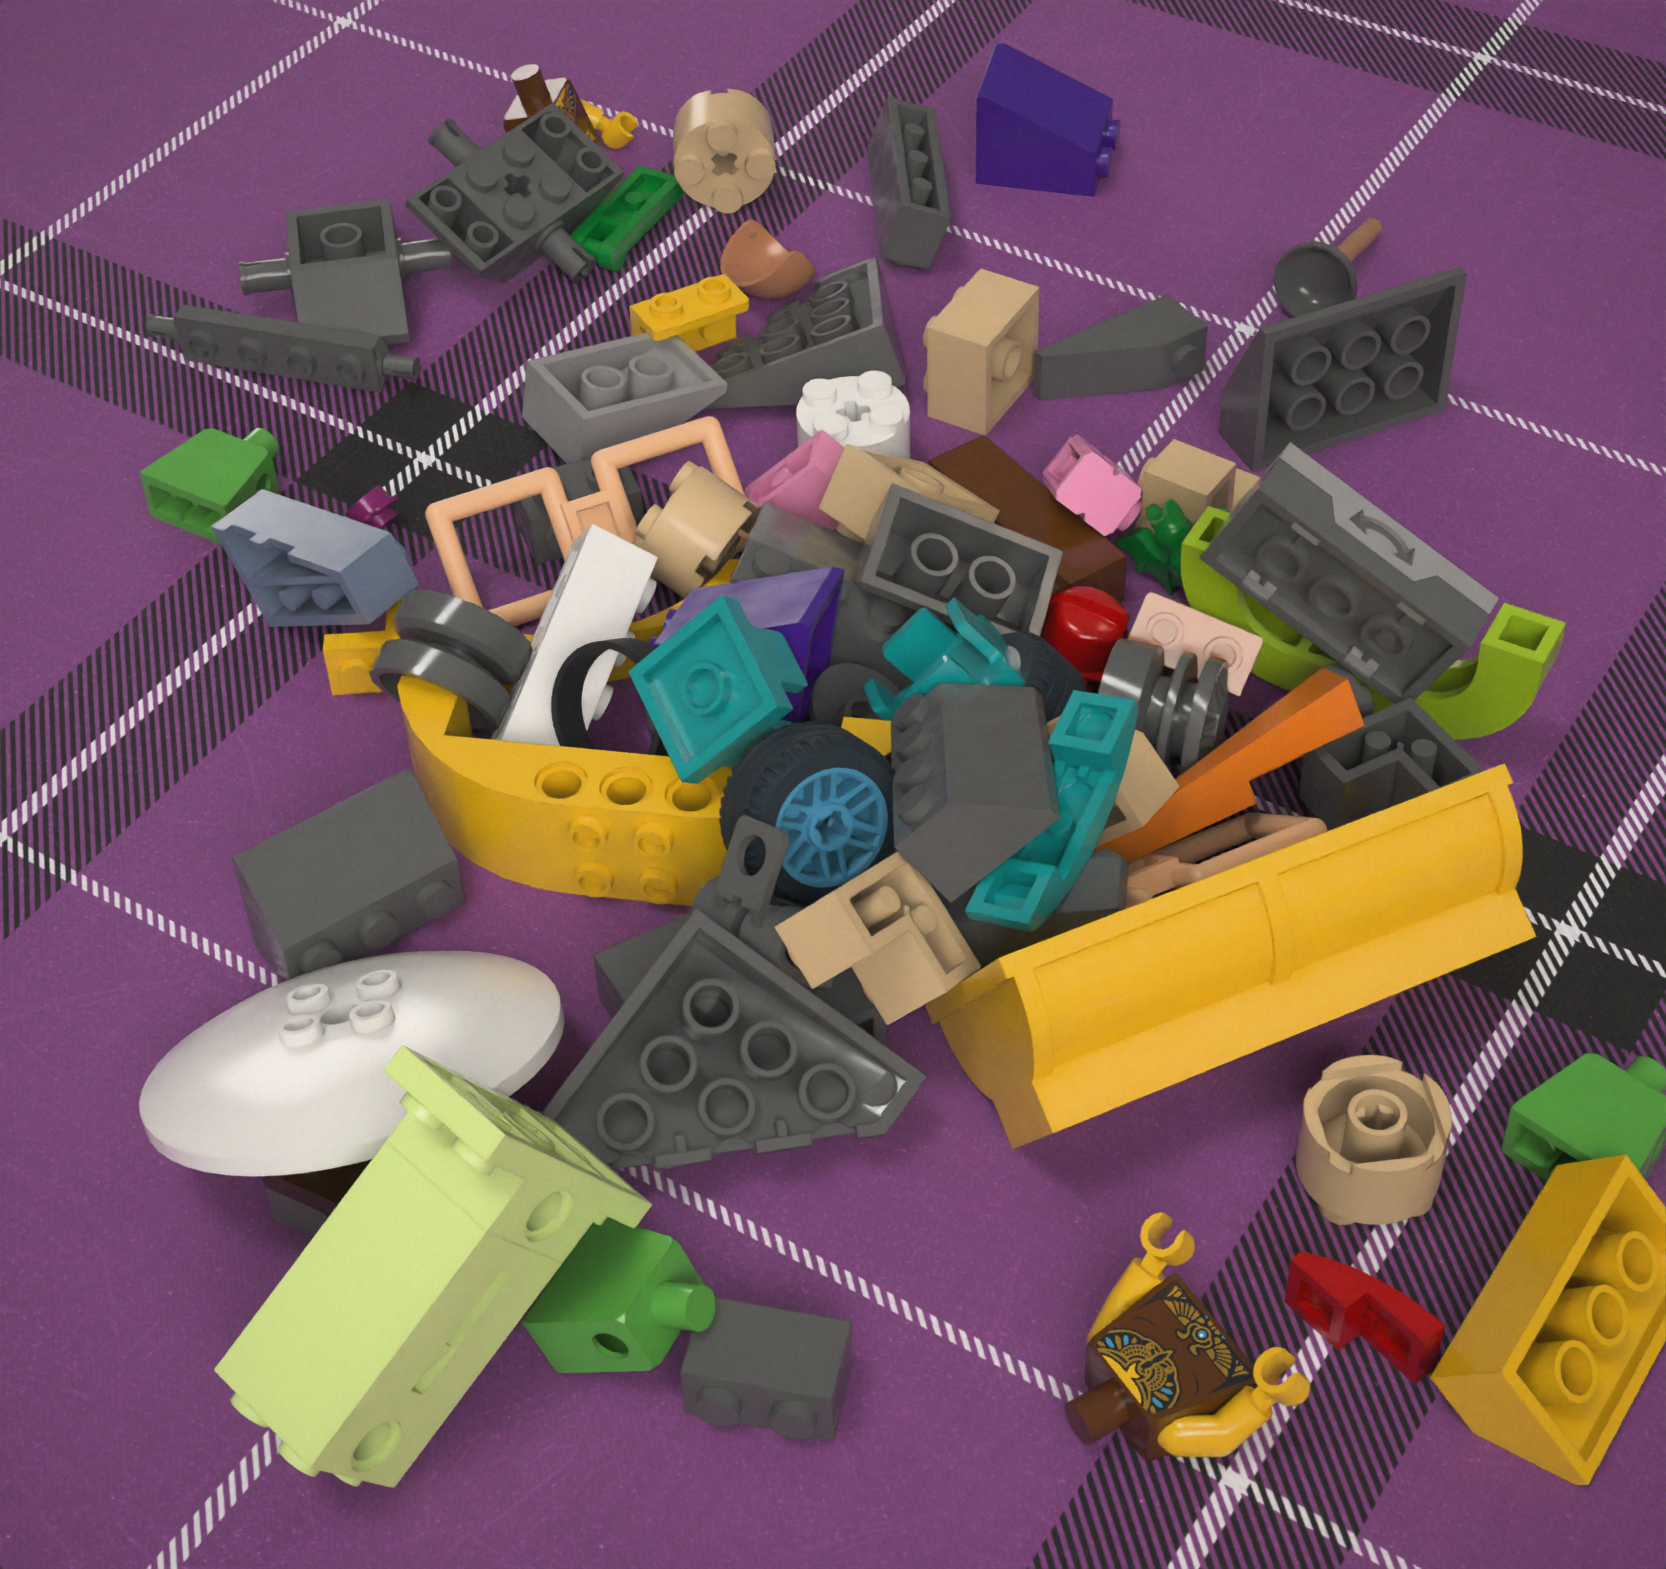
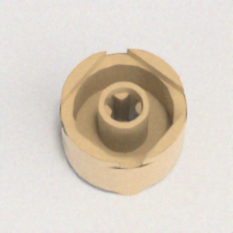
M728 89V93L711 94V90L698 93L690 98L677 113L673 132L674 175L687 195L701 204L715 207L721 213L730 214L738 211L742 205L758 198L768 188L776 168L774 135L768 111L760 101L741 90Z
M687 461L673 479L669 487L673 494L665 507L662 509L657 504H654L644 515L636 528L635 534L639 538L634 544L658 557L651 576L684 599L692 589L705 585L729 559L734 558L739 550L736 546L741 538L737 532L742 529L749 534L761 511L759 505L704 467H698L691 461Z
M1359 1055L1341 1059L1322 1071L1321 1079L1312 1089L1309 1087L1304 1098L1296 1152L1297 1173L1304 1189L1319 1204L1322 1216L1332 1223L1338 1225H1349L1354 1222L1372 1225L1396 1223L1410 1217L1424 1215L1432 1206L1434 1196L1441 1181L1452 1128V1111L1448 1099L1440 1086L1426 1074L1423 1075V1080H1420L1414 1075L1403 1071L1402 1061L1380 1055Z

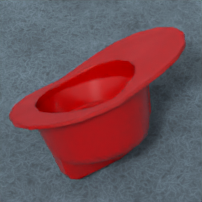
M1075 586L1051 595L1040 637L1045 639L1080 672L1083 679L1101 682L1108 658L1115 643L1120 638L1128 639L1129 637L1128 624L1130 617L1121 603L1104 590L1091 586Z

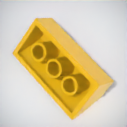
M1626 1154L1560 1164L1555 1167L1430 1377L1474 1434L1576 1486L1589 1485L1666 1341V1207Z

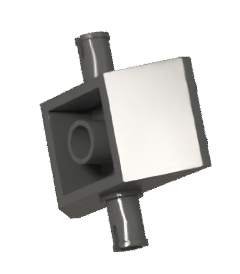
M551 103L487 147L479 148L451 118L446 119L444 124L441 122L430 134L428 143L440 151L455 168L408 198L405 206L479 278L502 282L508 281L545 254L574 284L579 283L581 278L584 279L593 270L597 259L590 255L570 235L601 204L622 179L625 171L554 103Z
M390 199L286 212L289 252H285V257L245 263L244 261L238 262L240 282L244 296L251 293L291 289V293H294L298 323L381 336L387 347L393 344L410 342L402 283L403 279H407L406 274L453 269L451 251L439 238L404 243L401 242V238H396Z

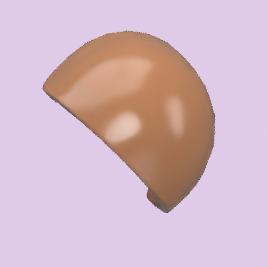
M747 220L738 228L723 250L720 261L722 274H725L740 290L760 299L789 297L807 285L816 273V269L805 255L799 251L788 252L756 220Z

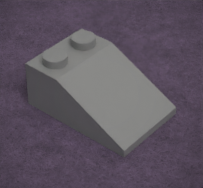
M647 333L527 361L522 418L569 464L591 458L596 451L683 424L724 395L727 391L728 383L677 335L661 341H654Z

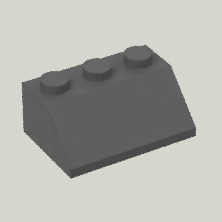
M892 483L871 520L856 567L857 588L916 611L922 607L928 608L941 621L951 625L954 624L945 605L955 597L976 617L982 614L999 630L1001 635L1026 631L1040 636L1063 551Z
M408 768L232 857L255 947L283 982L318 969L361 959L376 950L387 947L393 941L430 921L445 916L449 911L465 903L457 858L415 775Z

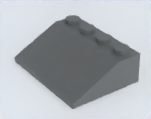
M1461 267L1260 328L1222 390L1219 435L1246 466L1254 472L1269 467L1290 442L1305 454H1310L1444 411L1467 273Z
M764 501L730 583L832 566L845 569L830 666L839 663H856L867 666L887 677L902 691L911 680L884 657L881 647L917 611L857 588L856 567L864 545L863 543ZM942 621L955 633H959L954 625Z

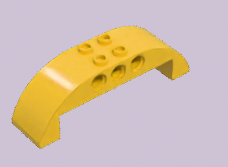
M401 675L397 688L414 775L449 844L474 864L504 879L537 889L586 895L593 898L606 897L692 906L702 886L712 878L720 876L727 850L720 831L719 819L722 817L719 814V809L721 808V798L724 797L723 789L727 786L728 776L731 777L733 774L731 771L733 767L722 766L699 784L681 781L669 756L473 738L467 701L435 684L416 677ZM843 716L841 728L873 746L892 765V721Z

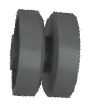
M410 590L404 596L392 622L394 630L400 639L387 640L382 644L369 672L372 682L399 703L400 698L397 685L401 675L416 677L435 684L467 701L472 732L492 733L498 730L510 704L509 693L503 685L513 684L521 679L533 652L531 642L513 625L474 603L450 594L432 590Z

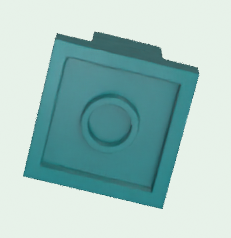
M720 595L628 671L681 781L699 784L722 766L736 767L739 758H743L746 755L745 751L748 748H752L754 742H760L762 736L770 734L775 729L780 730L782 726L791 725V721L780 720L793 710L785 692L797 694L808 685L784 636L778 631L753 626L749 622L738 599L726 595Z
M953 597L945 605V608L959 633L951 630L928 608L922 607L882 645L881 650L884 657L911 680L910 683L896 697L873 677L863 688L872 710L882 720L892 721L894 713L903 702L917 693H921L923 696L926 695L939 683L1022 687L1026 681L999 630L982 614L976 617L960 601Z

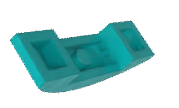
M1073 690L1047 743L1054 758L1052 765L1060 819L978 882L965 909L968 919L1033 932L1062 903L1086 866L1116 799L1134 737L1139 711L1136 700Z

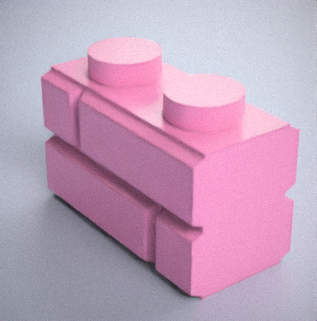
M1078 434L1073 437L1070 436L1042 472V481L1055 499L1076 515H1081L1086 523L1104 536L1110 533L1113 534L1116 528L1121 532L1126 530L1141 511L1142 502L1139 499L1142 497L1140 495L1142 489L1124 469L1107 456L1102 455L1098 449Z

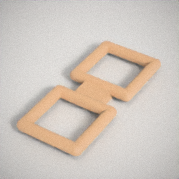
M706 416L596 451L591 457V466L600 492L569 502L558 472L553 468L545 467L430 504L425 511V517L453 596L482 607L453 525L454 521L541 494L564 561L573 542L591 524L634 545L639 538L635 534L637 524L617 469L701 442L703 443L713 474L745 496L720 422L715 417ZM742 529L737 532L741 536L736 546L739 549L738 552L744 551L752 529L749 534ZM553 589L488 611L498 615L514 627L539 619L543 615Z
M1249 812L1164 846L1150 854L1127 862L1129 869L1126 909L1153 899L1154 895L1171 888H1182L1328 831L1327 826L1319 818ZM1253 838L1258 839L1199 864H1192Z

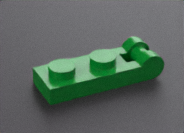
M639 165L570 236L597 259L598 265L601 268L617 272L622 268L627 252L684 195V190L679 185L675 175Z

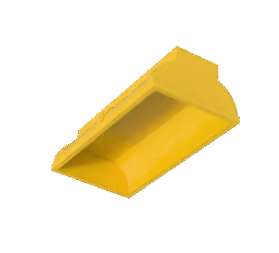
M1505 763L1002 956L963 980L948 992L926 1004L925 1006L932 1024L940 1023L954 1055L968 1077L983 1094L993 1100L1011 1147L1015 1149L1535 938L1536 934L1515 889L1522 869L1523 845L1517 810L1508 785L1513 783Z

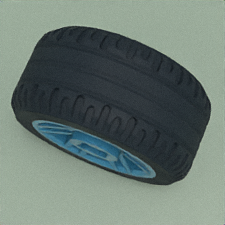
M806 721L782 726L780 730L775 729L770 734L762 736L760 742H754L753 747L745 751L746 755L743 758H739L738 765L731 770L733 772L732 776L727 778V786L723 789L724 797L721 798V808L719 809V814L722 817L719 819L720 831L726 850H728L736 822L743 815L751 816L785 830L789 835V844L772 896L810 906L898 851L894 847L892 780L895 770L886 757L877 749L841 727L829 723ZM760 837L753 839L745 851L744 865L750 876L757 874L765 862L766 849Z

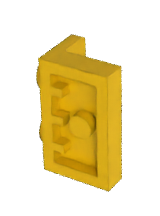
M725 274L708 277L693 285L669 293H660L651 299L630 305L631 336L647 333L654 341H661L677 335L696 352L736 338V315L749 310V298Z

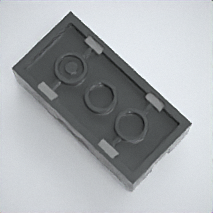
M1291 442L1269 466L1254 490L1251 488L1230 512L1200 556L1202 561L1394 704L1410 697L1413 700L1417 699L1472 646L1499 599Z

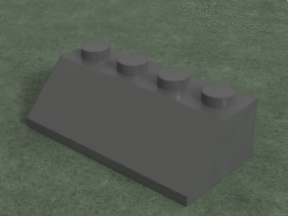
M939 683L924 696L921 693H917L908 698L893 715L891 722L892 766L895 770L892 780L894 847L950 903L1060 819L1051 751L1047 744L1049 737L1043 696L1034 687Z

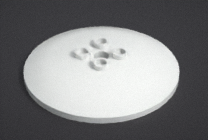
M402 952L361 958L318 969L279 983L249 997L206 1022L174 1046L155 1066L143 1086L139 1101L142 1123L150 1143L158 1152L171 1161L185 1167L208 1173L231 1176H280L332 1169L367 1161L374 1158L408 1112L400 1104V1100L406 1091L383 1071L402 1045L509 1097L533 1078L556 1050L562 1037L565 1023L560 995L550 978L536 967L507 956L484 952Z

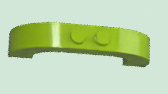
M1208 506L1183 540L1181 546V577L1190 607L1260 636L1263 644L1251 669V673L1288 691H1292L1321 669V666L1338 663V661L1200 559V556L1230 514L1229 512ZM1504 603L1480 643L1479 655L1471 659L1457 660L1414 701L1454 740L1479 738L1505 729L1516 722L1535 699L1560 653L1566 622ZM1352 673L1359 684H1364L1369 689L1373 700L1374 713L1394 705V703Z

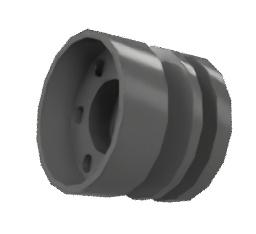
M1120 638L1115 643L1108 658L1098 694L1136 700L1139 711L1135 730L1144 733L1172 776L1179 758H1181V775L1222 743L1229 710V697L1227 696L1228 663L1224 659L1210 657L1205 663L1198 683H1196L1198 672L1197 656L1195 653L1185 651L1180 657L1171 678L1165 677L1164 651L1161 646Z

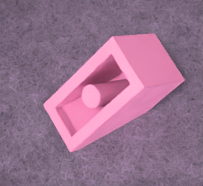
M822 429L748 485L744 491L745 496L761 508L765 501L830 530H834L838 521L820 510L819 505L844 447Z

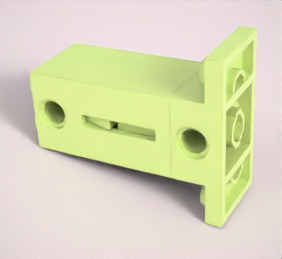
M404 1045L399 1048L383 1071L406 1091L400 1100V1104L408 1111L214 1369L236 1392L231 1398L232 1405L253 1423L265 1428L270 1427L279 1436L282 1443L279 1445L278 1451L287 1462L309 1476L315 1477L320 1471L334 1474L342 1481L358 1487L362 1481L391 1488L396 1487L593 1222L602 1225L606 1218L609 1217L635 1229L652 1206L647 1199L555 1120Z

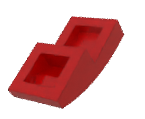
M1303 1251L1291 1259L1284 1302L1336 1350L1339 1351L1360 1335L1414 1384L1436 1368L1445 1324L1424 1307L1381 1280L1338 1261Z

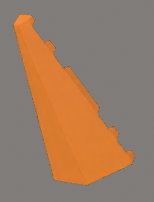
M1322 667L1177 777L1175 780L1180 787L1143 827L1094 849L1101 851L1107 848L1121 855L1126 862H1129L1257 804L1249 781L1365 726L1349 679Z

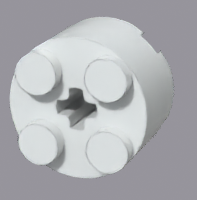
M868 371L860 376H846L830 380L813 379L804 385L803 396L796 409L798 447L823 429L844 448L846 444L910 459L909 403L904 394L892 385V379L888 374L881 371Z

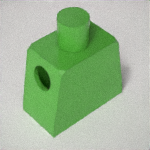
M214 428L204 429L140 472L151 517L221 545L211 528L212 525L262 489L279 494V486L273 458L279 453V445L276 439L263 428H255L244 439Z
M1584 1054L1518 1100L1511 1107L1501 1152L1548 1181L1557 1165L1626 1154L1644 1179L1647 1180L1666 1145V1095L1663 1094L1666 1091L1665 1068L1650 1057L1639 1056L1623 1070L1599 1054Z
M607 1217L602 1225L594 1222L591 1224L558 1268L522 1323L558 1373L650 1371L661 1364L682 1330L702 1332L710 1326L715 1315L716 1301L712 1290L705 1285L680 1244L672 1237L638 1226L634 1229Z

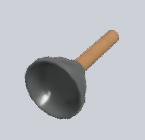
M1375 218L1366 219L1337 248L1322 242L1311 241L1299 243L1289 249L1276 265L1273 280L1276 296L1285 311L1295 318L1356 299L1358 283L1352 262L1380 235L1382 231L1381 223Z

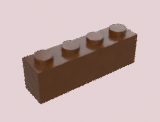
M982 435L928 460V465L1000 510L994 524L1063 551L1051 595L1075 586H1091L1104 590L1114 596L1120 603L1124 601L1127 556L1096 529L1086 523L1082 517L1076 515L1056 500L1048 488L988 437Z

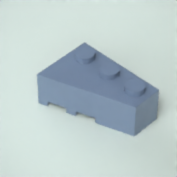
M264 489L257 492L211 526L270 627L370 624L402 599L410 590L419 585L409 566L410 559L406 550L394 539L391 532Z

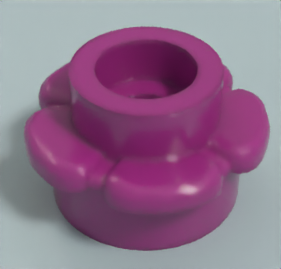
M378 485L359 499L345 515L352 520L383 530L398 516L392 508L398 501V497L396 494L390 497L381 485Z

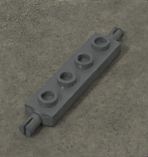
M182 305L174 318L150 314L146 321L145 329L148 331L146 334L149 337L175 340L179 343L183 358L186 361L378 393L382 391L390 376L417 380L421 372V360L419 357L391 354L381 336L190 305Z

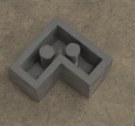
M1410 697L1362 718L1365 726L1305 753L1303 756L1298 798L1317 818L1326 824L1327 829L1330 831L1485 770Z

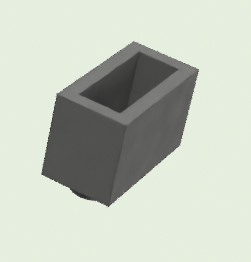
M715 1297L716 1310L713 1321L702 1332L692 1331L681 1367L680 1376L685 1414L698 1416L703 1421L717 1426H731L738 1423L771 1429L783 1437L795 1440L815 1437L834 1441L853 1367L852 1321Z

